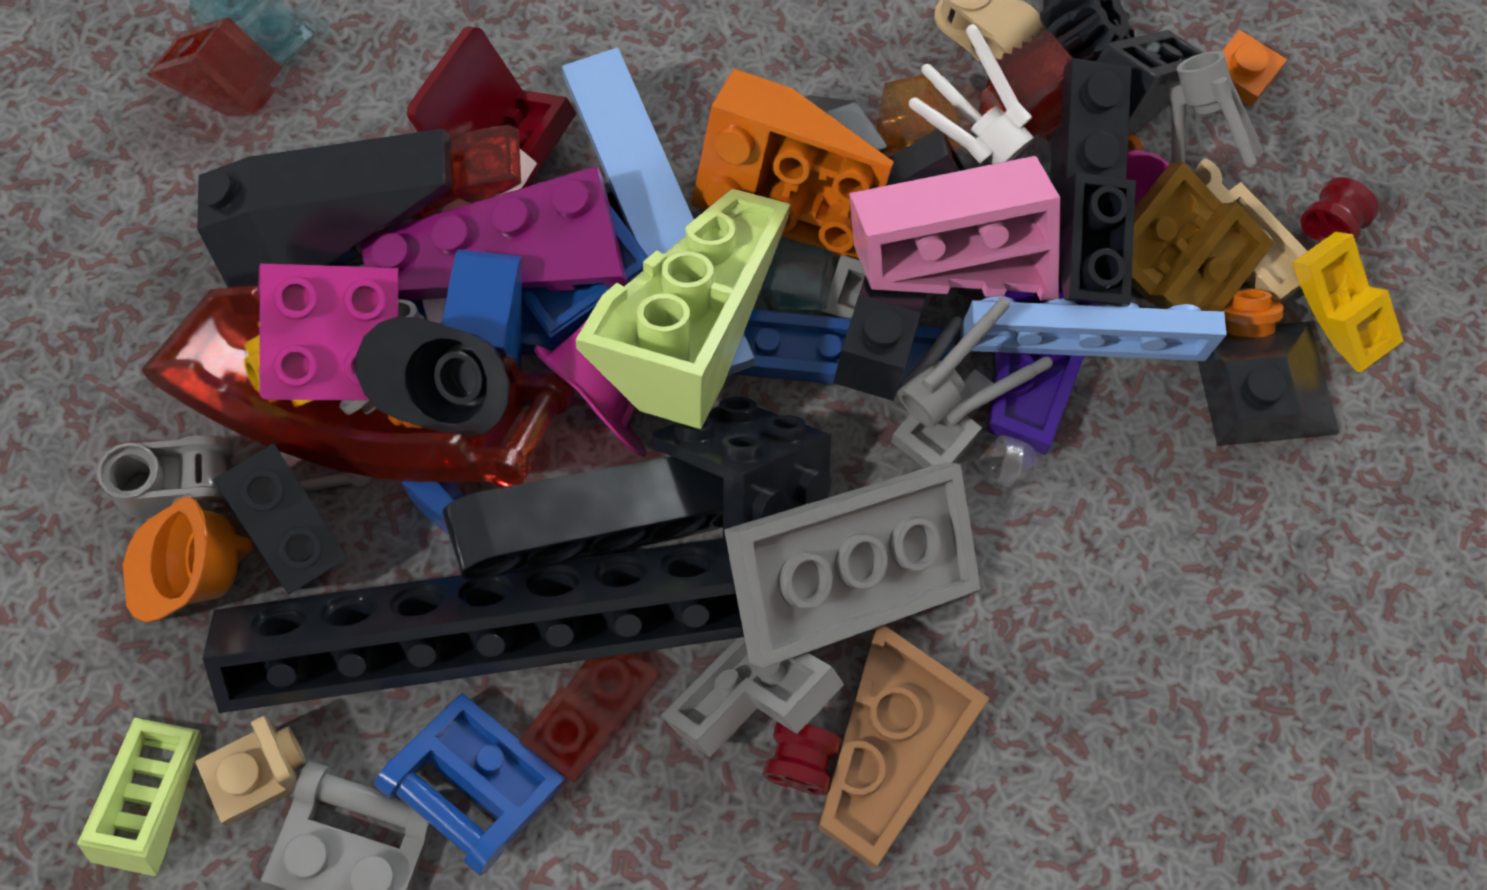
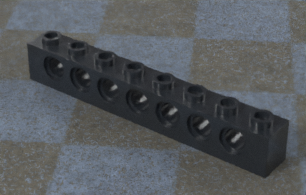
M722 538L580 558L479 580H466L461 575L214 609L202 659L218 713H226L744 637L727 542L726 539Z

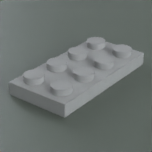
M940 463L724 530L748 660L750 664L762 668L981 590L961 464Z

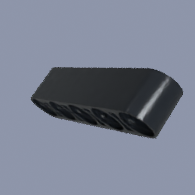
M669 456L476 492L458 498L448 504L443 509V518L461 577L466 580H479L723 528L724 478Z

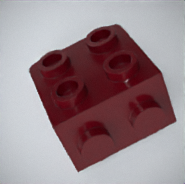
M470 26L462 29L407 107V117L418 132L444 129L450 134L451 176L457 184L494 126L537 163L523 188L530 185L577 114L567 97L522 90L483 30Z

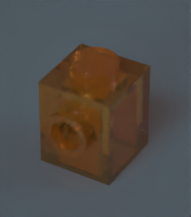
M924 74L885 82L879 109L881 118L877 119V132L888 146L885 153L893 152L894 155L938 130L909 107V100L916 97L961 127L954 106L934 87ZM947 136L953 148L957 151L959 143Z

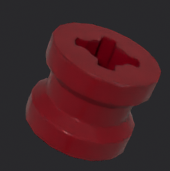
M1346 177L1333 178L1322 188L1319 194V201L1309 205L1300 219L1301 228L1307 236L1319 243L1334 232L1353 234L1357 243L1361 236L1360 229L1371 225L1380 210L1379 202L1373 192L1362 183Z
M776 722L773 738L777 743L775 755L765 762L762 777L774 784L791 787L811 795H827L831 783L827 767L829 760L838 755L841 739L827 730L806 724L796 734L779 722Z

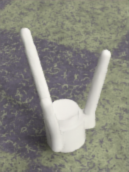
M971 24L967 27L966 33L1007 111L1003 113L998 106H994L982 116L930 64L922 66V73L973 125L969 130L972 135L916 97L909 100V107L925 118L930 124L966 148L979 164L986 160L991 165L1012 161L1034 139L1024 127L1031 120L1032 116L1018 102L980 30L976 25Z

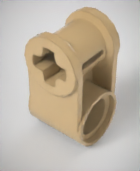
M940 0L935 7L934 19L938 28L971 52L977 61H980L966 33L969 25H976L1004 75L1008 74L1040 41L1045 33V26L1040 21V14L1023 0ZM953 9L955 10V14L952 22H950L949 16L951 10Z

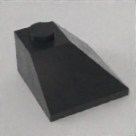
M1310 321L1276 324L1275 333L1258 338L1235 336L1226 331L1227 335L1206 361H1197L1217 446L1330 436L1339 433Z

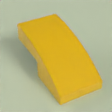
M1334 232L1292 262L1298 282L1318 323L1334 348L1357 372H1363L1404 341L1388 290L1369 286L1353 234Z

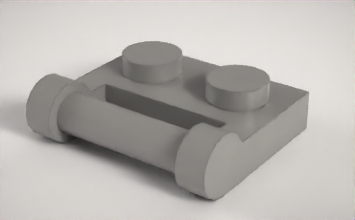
M308 761L299 775L295 787L294 800L261 882L284 890H411L434 827L398 796L394 799H389L378 789L331 775V767ZM322 801L406 828L400 849L313 821L320 802Z

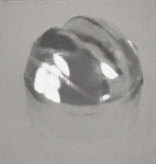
M1005 435L999 436L991 449L988 459V483L1007 489H1021L1031 484L1034 480V475L1030 470L1039 468L1037 452L1031 445L1020 439Z

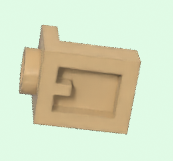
M263 715L251 721L254 732L195 761L222 824L228 826L295 792L299 778L296 768L306 764V759L297 738L289 726L278 730V727Z

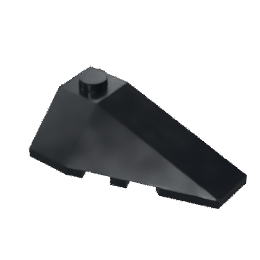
M444 129L250 156L199 175L197 230L238 309L243 312L260 309V296H258L260 263L327 266L335 260L343 265L359 254L355 245L381 227L390 230L395 229L451 190L450 134Z

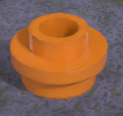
M1260 289L1238 290L1222 310L1225 314L1226 331L1235 336L1248 338L1272 335L1276 331V322L1283 318L1284 306L1280 302L1272 300V294L1268 291Z

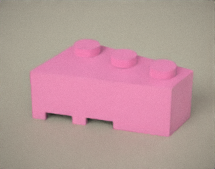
M1036 156L849 193L854 247L871 289L948 294L950 287L982 289L985 297L1004 296L1006 291L1037 293L1039 299L1045 301L1059 299L1060 196Z

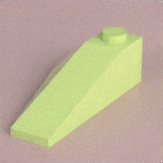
M732 188L685 227V237L664 254L656 250L643 261V271L624 287L616 283L601 296L576 338V349L639 411L701 429L724 385L789 218L791 204Z

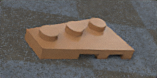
M887 626L876 627L818 829L875 869L990 698Z

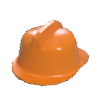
M189 496L176 500L171 506L149 518L136 530L127 547L123 561V574L128 610L134 618L149 623L161 620L185 607L187 604L213 600L225 595L233 585L238 570V563L254 550L253 540L237 535L236 528L230 519L219 513L201 509L197 500Z

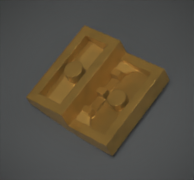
M1184 162L1170 163L1135 207L1131 286L1159 309H1168L1172 306L1188 304L1199 307L1201 311L1222 312L1273 246L1274 242L1237 202L1222 203Z

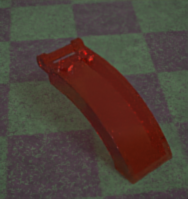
M257 286L210 289L141 369L146 378L161 390L207 418L267 447L274 443L280 452L314 464L380 479L409 482L491 481L499 488L524 484L531 471L530 458L555 415L562 414L567 410L575 394L574 387L558 374L550 372L522 374L514 359L507 355H501L507 375L511 379L509 404L502 420L486 434L465 439L456 433H440L424 427L408 428L404 424L396 426L390 421L387 414L379 411L377 408L369 414H365L359 409L347 415L339 407L342 400H313L295 408L291 400H277L269 403L268 400L261 398L260 394L253 388L243 364L244 356L248 355L244 343L260 335V328L257 324L260 322V296H258ZM530 406L506 447H499L522 408Z

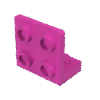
M260 263L258 296H260L259 394L261 398L265 400L370 401L364 395L356 376V353L363 337L379 322L398 317V268Z

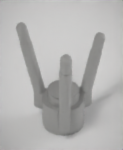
M1210 51L1192 56L1181 62L1177 66L1180 81L1167 85L1172 104L1171 163H1185L1186 104L1193 106L1197 114H1208L1222 109L1245 166L1254 168L1257 164L1255 156H1262L1264 151L1231 80L1225 54L1221 51Z
M999 299L942 361H939L963 323V319L960 316L953 317L917 368L901 382L903 387L897 391L898 397L907 411L926 427L933 428L942 420L948 427L953 428L971 411L1031 380L1036 375L1053 366V360L1046 356L961 401L960 393L965 389V383L954 369L1010 306L1008 299Z

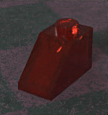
M227 16L180 32L147 75L225 116H231L245 112L253 114L262 108L274 93V88L270 83L282 67Z

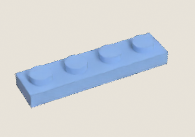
M993 296L981 301H972L960 328L961 340L999 299L1006 298L1010 302L1009 308L971 351L1206 361L1227 335L1224 312L1201 311L1195 305H1176L1168 309L1139 308L1137 304L1132 302L1126 307L1111 305L1085 306L1065 299H1054L1043 304L1017 303L1012 298L1005 296Z

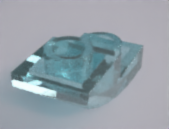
M190 0L188 2L190 13L259 66L274 75L316 38L315 32L280 0Z
M780 239L758 295L763 298L768 310L827 309L837 261L834 252L812 245Z

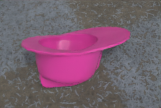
M584 324L553 351L536 345L534 351L538 357L580 393L601 420L629 449L638 456L645 457L647 450L643 442L628 424L636 407L576 349V338Z

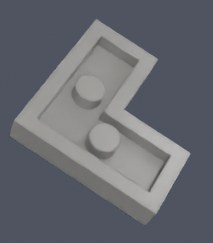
M741 637L737 638L661 716L678 735L708 757H711L724 742L736 733L737 729L756 709H759L792 732L798 734L841 689L844 683L832 666L808 652L765 668L750 664L745 638Z

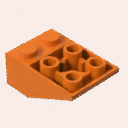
M733 68L711 106L691 205L707 210L732 188L791 204L790 215L782 237L838 256L845 255L859 260L853 241L849 193L886 186L893 161L793 88Z

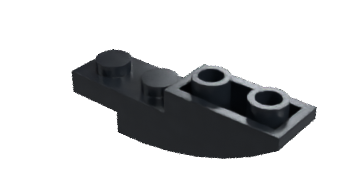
M1074 58L1064 66L1061 126L1052 132L1051 182L1060 196L1059 278L1064 298L1067 301L1120 307L1130 305L1136 180L1126 179L1131 66Z

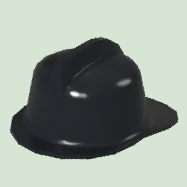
M398 316L379 322L363 337L356 353V376L364 395L379 411L397 420L431 429L448 436L469 439L488 433L502 420L509 404L511 379L507 375L502 357L489 341L477 334L468 333L422 318Z

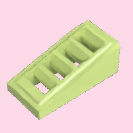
M140 718L133 719L77 843L91 863L157 876L201 742L202 734L200 730ZM143 745L175 751L170 763L140 757ZM134 773L162 778L159 789L131 783ZM125 801L151 806L147 816L121 812ZM116 829L139 835L137 840L114 836Z

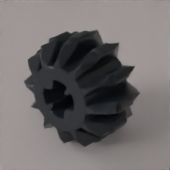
M1043 0V11L1040 13V21L1047 29L1044 33V38L1052 43L1054 55L1059 54L1064 60L1065 65L1073 58L1097 61L1107 43L1135 37L1134 30L1128 23L1130 14L1124 11L1120 4L1121 0Z

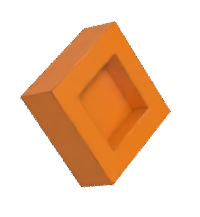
M1241 30L1237 31L1221 51L1225 54L1230 77L1240 99L1252 107L1287 61L1286 58Z

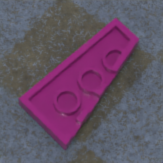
M597 166L402 224L393 230L379 231L360 242L364 267L398 268V299L403 300L447 298L454 257L458 249L522 256V288L547 287L551 292L576 290V285L604 283L606 288H611L616 283L623 287L628 284L604 180Z

